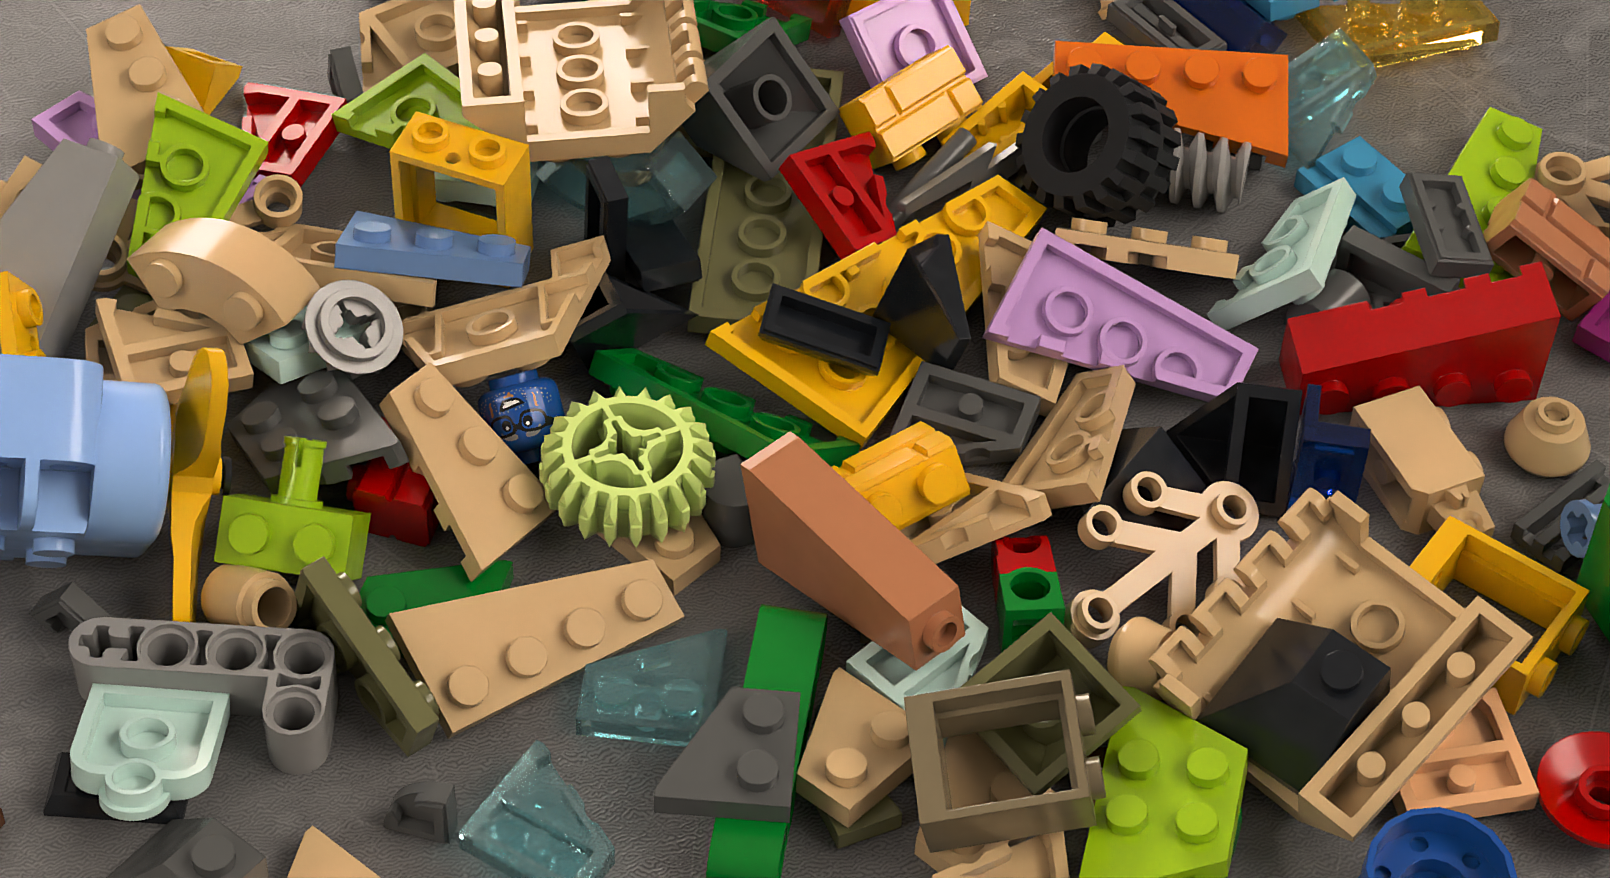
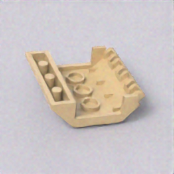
M454 0L462 115L484 132L528 144L530 162L549 161L560 163L577 158L602 156L623 158L631 154L651 153L696 111L695 103L709 91L705 65L702 61L703 53L693 0H595L514 6V0Z
M1308 488L1277 521L1290 539L1286 542L1278 533L1269 530L1233 568L1234 572L1246 585L1243 590L1231 579L1224 578L1188 617L1201 632V635L1197 638L1189 629L1179 626L1150 657L1148 662L1161 676L1152 686L1168 706L1194 720L1198 718L1277 618L1334 629L1391 668L1389 694L1303 787L1298 795L1248 761L1246 779L1296 820L1353 842L1532 643L1533 636L1478 595L1466 608L1462 607L1369 537V513L1338 490L1332 497L1329 496L1325 499L1317 490Z

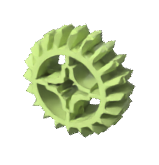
M619 386L614 397L605 399L593 391L589 400V406L571 401L567 417H554L550 434L544 435V442L541 445L539 478L540 482L543 483L545 499L549 503V509L559 510V517L562 519L564 527L579 524V530L584 540L598 532L603 533L609 547L617 537H629L635 548H637L642 536L651 535L662 543L668 533V527L685 532L690 516H701L702 510L706 505V490L704 488H712L715 483V471L712 468L715 467L716 453L713 450V443L709 442L706 424L695 422L691 407L675 409V404L670 394L657 401L652 400L646 387L638 396H626Z

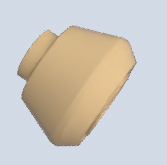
M1541 397L1531 401L1510 420L1504 433L1506 451L1515 463L1526 472L1543 478H1557L1577 472L1587 462L1591 450V443L1582 412L1571 402L1558 397Z
M1146 617L1131 618L1116 631L1112 638L1108 652V672L1121 686L1135 687L1159 701H1164L1152 687L1161 676L1148 660L1175 631Z

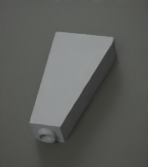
M63 138L0 218V272H10L37 292L43 309V323L37 326L39 347L46 357L64 358L140 178L122 160L125 153L121 149L95 138H89L86 146Z

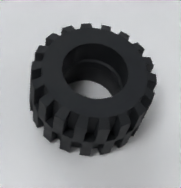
M1092 63L1090 68L1082 64L1070 67L1069 76L1059 72L1050 78L1051 87L1046 91L1039 88L1032 97L1036 103L1031 112L1025 109L1020 120L1025 123L1023 133H1018L1016 136L1015 146L1022 149V154L1016 158L1017 168L1026 174L1022 182L1027 190L1035 193V198L1043 204L1074 218L1107 222L1108 227H1114L1116 220L1123 224L1136 220V211L1138 209L1147 213L1156 205L1153 197L1157 192L1165 194L1171 184L1166 181L1167 175L1170 170H1177L1180 159L1174 156L1173 152L1174 148L1181 146V133L1172 129L1178 120L1174 111L1166 107L1168 101L1146 85L1103 64ZM1109 125L1107 141L1101 154L1087 167L1088 154L1094 139Z

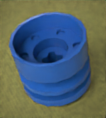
M1441 807L1411 809L1387 821L1371 841L1362 865L1361 874L1358 878H1517L1511 853L1493 830L1468 814Z

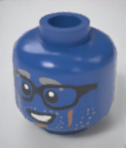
M537 368L489 380L490 390L484 392L478 400L480 416L524 464L541 461V445L544 442V435L550 434L554 417L565 416L557 384L551 378L539 377Z

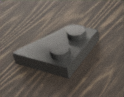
M921 361L890 436L922 421L933 427L935 431H940L952 439L963 467L1015 462L1026 447L1040 412L1041 397Z
M731 687L656 785L654 790V813L790 823L801 692Z

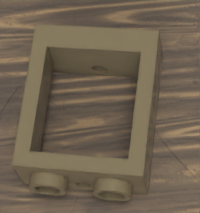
M1070 669L904 697L919 823L930 853L1097 826L1093 800L1106 798L1100 758L1099 756L1086 758L1083 736L1096 734L1093 710L1089 693L1076 695ZM1061 719L1072 790L952 809L943 738Z

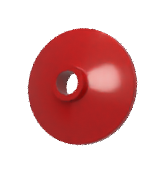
M1601 731L1575 733L1557 741L1542 757L1536 774V785L1539 790L1538 799L1548 818L1565 834L1592 847L1610 850V733ZM1596 800H1601L1606 804H1602L1600 802H1597Z

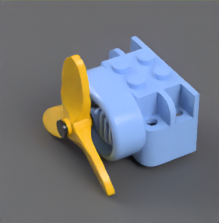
M202 347L198 349L190 365L182 394L177 404L173 403L171 405L169 404L166 391L158 384L103 380V365L96 362L70 358L0 354V560L12 561L14 557L26 558L25 564L28 566L59 568L65 567L67 565V558L73 555L136 558L142 555L159 535L167 506L173 553L172 621L196 623L198 570L211 495H219V493L221 496L229 495L232 482L231 457H222L221 459V439L226 417L229 388L228 365L225 352L220 348Z

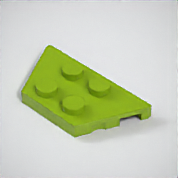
M1122 686L1141 706L1142 711L1109 738L1102 769L1106 798L1095 801L1094 809L1097 826L1089 828L1079 878L1228 877L1248 770V749L1139 689Z

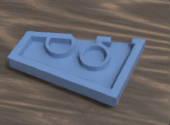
M356 210L335 244L334 268L522 288L529 272L531 246L518 244L514 238L506 235L486 234L479 236Z

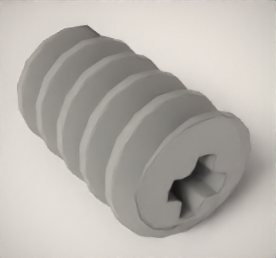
M1174 128V130L1181 133L1180 128ZM1197 132L1189 147L1183 146L1181 133V146L1174 148L1173 152L1174 156L1180 158L1176 171L1170 170L1166 181L1171 183L1168 187L1170 203L1178 204L1187 189H1190L1193 207L1201 209L1210 194H1214L1217 212L1225 213L1234 198L1238 200V205L1240 206L1250 161L1251 143L1244 142L1234 157L1230 156L1228 138L1221 137L1212 152H1209L1206 149L1204 133Z

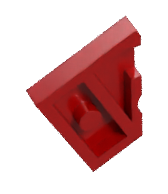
M870 131L790 154L778 169L841 260L873 242L879 245L897 234L893 215L886 205L888 194L884 177L876 174L873 175L869 155L876 148V143Z

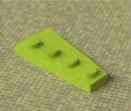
M1489 107L1447 174L1462 176L1482 233L1488 227L1487 224L1494 207L1529 178L1534 179L1542 135L1541 128L1492 107ZM1413 229L1401 249L1424 260ZM1493 261L1494 266L1489 273L1491 282L1513 278L1511 274ZM1460 278L1458 287L1464 289L1463 279L1465 278Z

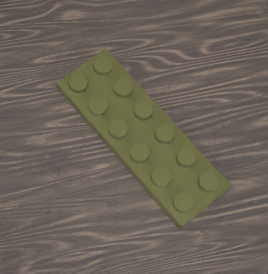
M810 68L839 110L843 93L844 71ZM838 114L801 151L836 141L840 115ZM713 155L697 254L701 261L702 279L693 282L689 310L699 315L688 320V332L709 334L711 330L726 322L732 325L750 315L755 306L768 300L773 283L796 290L800 288L803 280L820 272L824 234L797 198L781 172L771 180L764 182Z

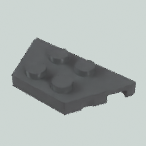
M326 367L284 384L274 381L226 425L235 444L271 494H278L285 448L284 436L327 442V447L324 449L319 485H330L352 479L353 471L350 465L383 456L389 469L409 462L397 436L347 374L338 369L327 372Z

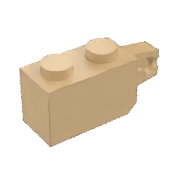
M1420 385L1353 407L1344 449L1401 530L1417 535L1431 530L1437 532L1450 515L1492 538L1495 525L1480 497L1485 477L1482 465L1473 452L1466 450L1452 431L1445 412L1440 407L1434 406Z

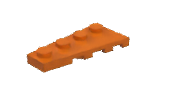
M1055 41L1053 76L1059 72L1069 76L1070 67L1080 64L1088 68L1091 67L1092 63L1103 64L1110 69L1114 68L1151 88V90L1159 93L1168 101L1166 107L1174 111L1178 120L1172 129L1180 128L1181 133L1196 136L1197 132L1204 133L1206 140L1214 142L1212 148L1216 146L1221 137L1228 138L1230 153L1237 154L1238 148L1240 149L1244 142H1250L1252 145L1251 152L1266 156V163L1285 168L1288 159V55Z

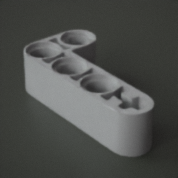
M98 617L79 624L72 631L68 639V650L77 690L86 701L93 683L230 693V715L263 717L269 759L274 767L283 773L292 775L308 774L318 769L329 755L340 696L334 646L330 639L320 632L308 629Z

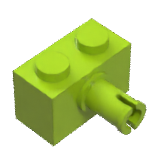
M284 436L285 448L278 494H271L270 498L249 494L223 496L214 562L244 565L263 570L300 575L302 568L324 556L336 574L344 572L351 580L362 578L371 513L323 506V501L317 500L324 449L327 447V442Z

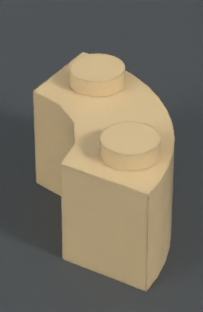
M189 218L167 224L127 258L159 308L168 310L186 309L203 313L223 325L240 345L286 326L309 303L314 294L321 289L305 267L279 244L246 226L215 218Z

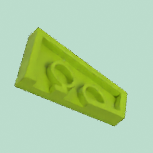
M423 53L331 114L338 132L389 149L393 147L416 111L481 130L462 115L460 78L426 53Z
M158 92L154 110V123L147 148L146 167L141 194L138 198L128 257L165 225L189 218H215L229 221L268 154V141ZM127 260L128 274L139 278Z

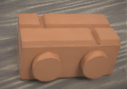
M1529 178L1494 207L1487 224L1488 227L1483 233L1492 260L1513 277L1520 276L1519 266L1542 261L1559 312L1569 321L1576 319L1609 293L1610 239L1598 227L1590 224L1558 199L1556 194L1550 189L1543 187L1535 179Z

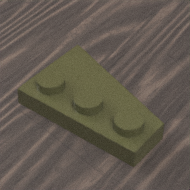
M324 556L302 568L295 591L297 611L291 625L295 629H308L320 632L330 639L334 646L337 674L349 670L356 678L355 690L361 704L408 757L429 745L440 720L437 716L439 714L438 704L430 689L419 679L413 682L399 663L400 652L390 633L381 625L374 627L360 608L362 606V599L354 582L344 572L336 574Z

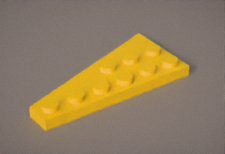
M996 175L945 203L941 211L921 222L915 219L899 228L895 236L877 245L873 242L803 280L800 288L795 291L873 316L907 249L936 234H949L965 313L967 315L983 295L978 234L987 221L992 222L1027 239L1041 221L1047 207L1001 176ZM767 300L755 306L750 315L730 325L726 322L710 331L705 342L707 347L837 437L843 436L861 444L859 452L911 387L921 361H924L890 334L888 335L878 376L864 375L763 341L758 336Z

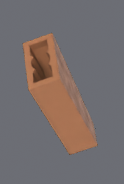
M790 431L740 464L755 547L760 564L916 671L940 653L949 650L958 640L965 636L959 586L800 437Z

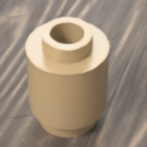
M223 564L214 569L205 580L201 592V607L205 617L212 624L287 628L295 617L297 599L294 590L288 582L275 572L244 565Z

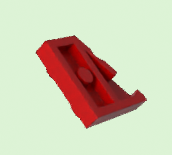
M248 82L244 87L247 117H242L241 130L268 141V154L253 179L259 174L266 177L280 174L291 177L302 187L340 133L336 130L331 114L348 104L346 98Z

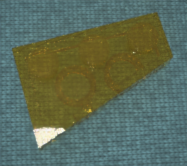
M1346 0V5H1322L1298 13L1295 16L1343 75L1364 73L1372 68L1404 61H1417L1422 57L1453 50H1466L1475 45L1497 41L1500 21L1481 0H1401L1400 4H1380L1370 2V0Z

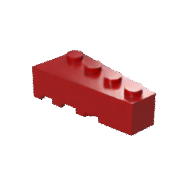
M1542 261L1519 266L1520 276L1491 282L1489 273L1463 279L1464 289L1433 296L1427 295L1426 288L1402 292V297L1384 307L1373 309L1368 301L1287 318L1279 363L1286 388L1302 390L1299 415H1331L1341 412H1352L1354 406L1419 385L1434 406L1454 407L1466 404L1515 403L1535 400L1561 318Z

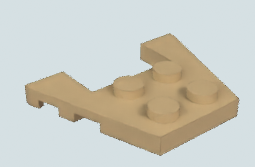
M604 235L551 249L552 278L522 286V288L517 287L433 310L432 307L392 301L400 314L403 324V343L401 349L419 370L431 362L451 385L461 388L474 386L484 381L489 375L514 368L521 371L536 369L546 364L551 358L561 356L611 261Z

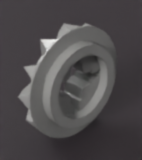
M356 280L335 281L319 289L306 305L307 309L301 329L306 331L309 340L308 353H317L326 362L327 372L338 369L350 373L352 380L363 374L374 373L377 375L398 355L403 343V324L400 314L393 302L374 286ZM343 318L350 326L358 323L363 325L370 322L359 338L360 344L352 336L344 339L342 337L336 338L335 334L344 324Z

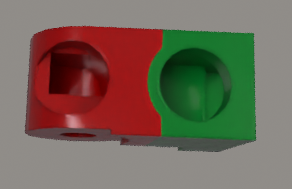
M1033 535L1021 538L1005 536L992 541L991 571L999 622L998 641L1000 653H1002L1050 612L1064 625L1065 604L1047 535Z

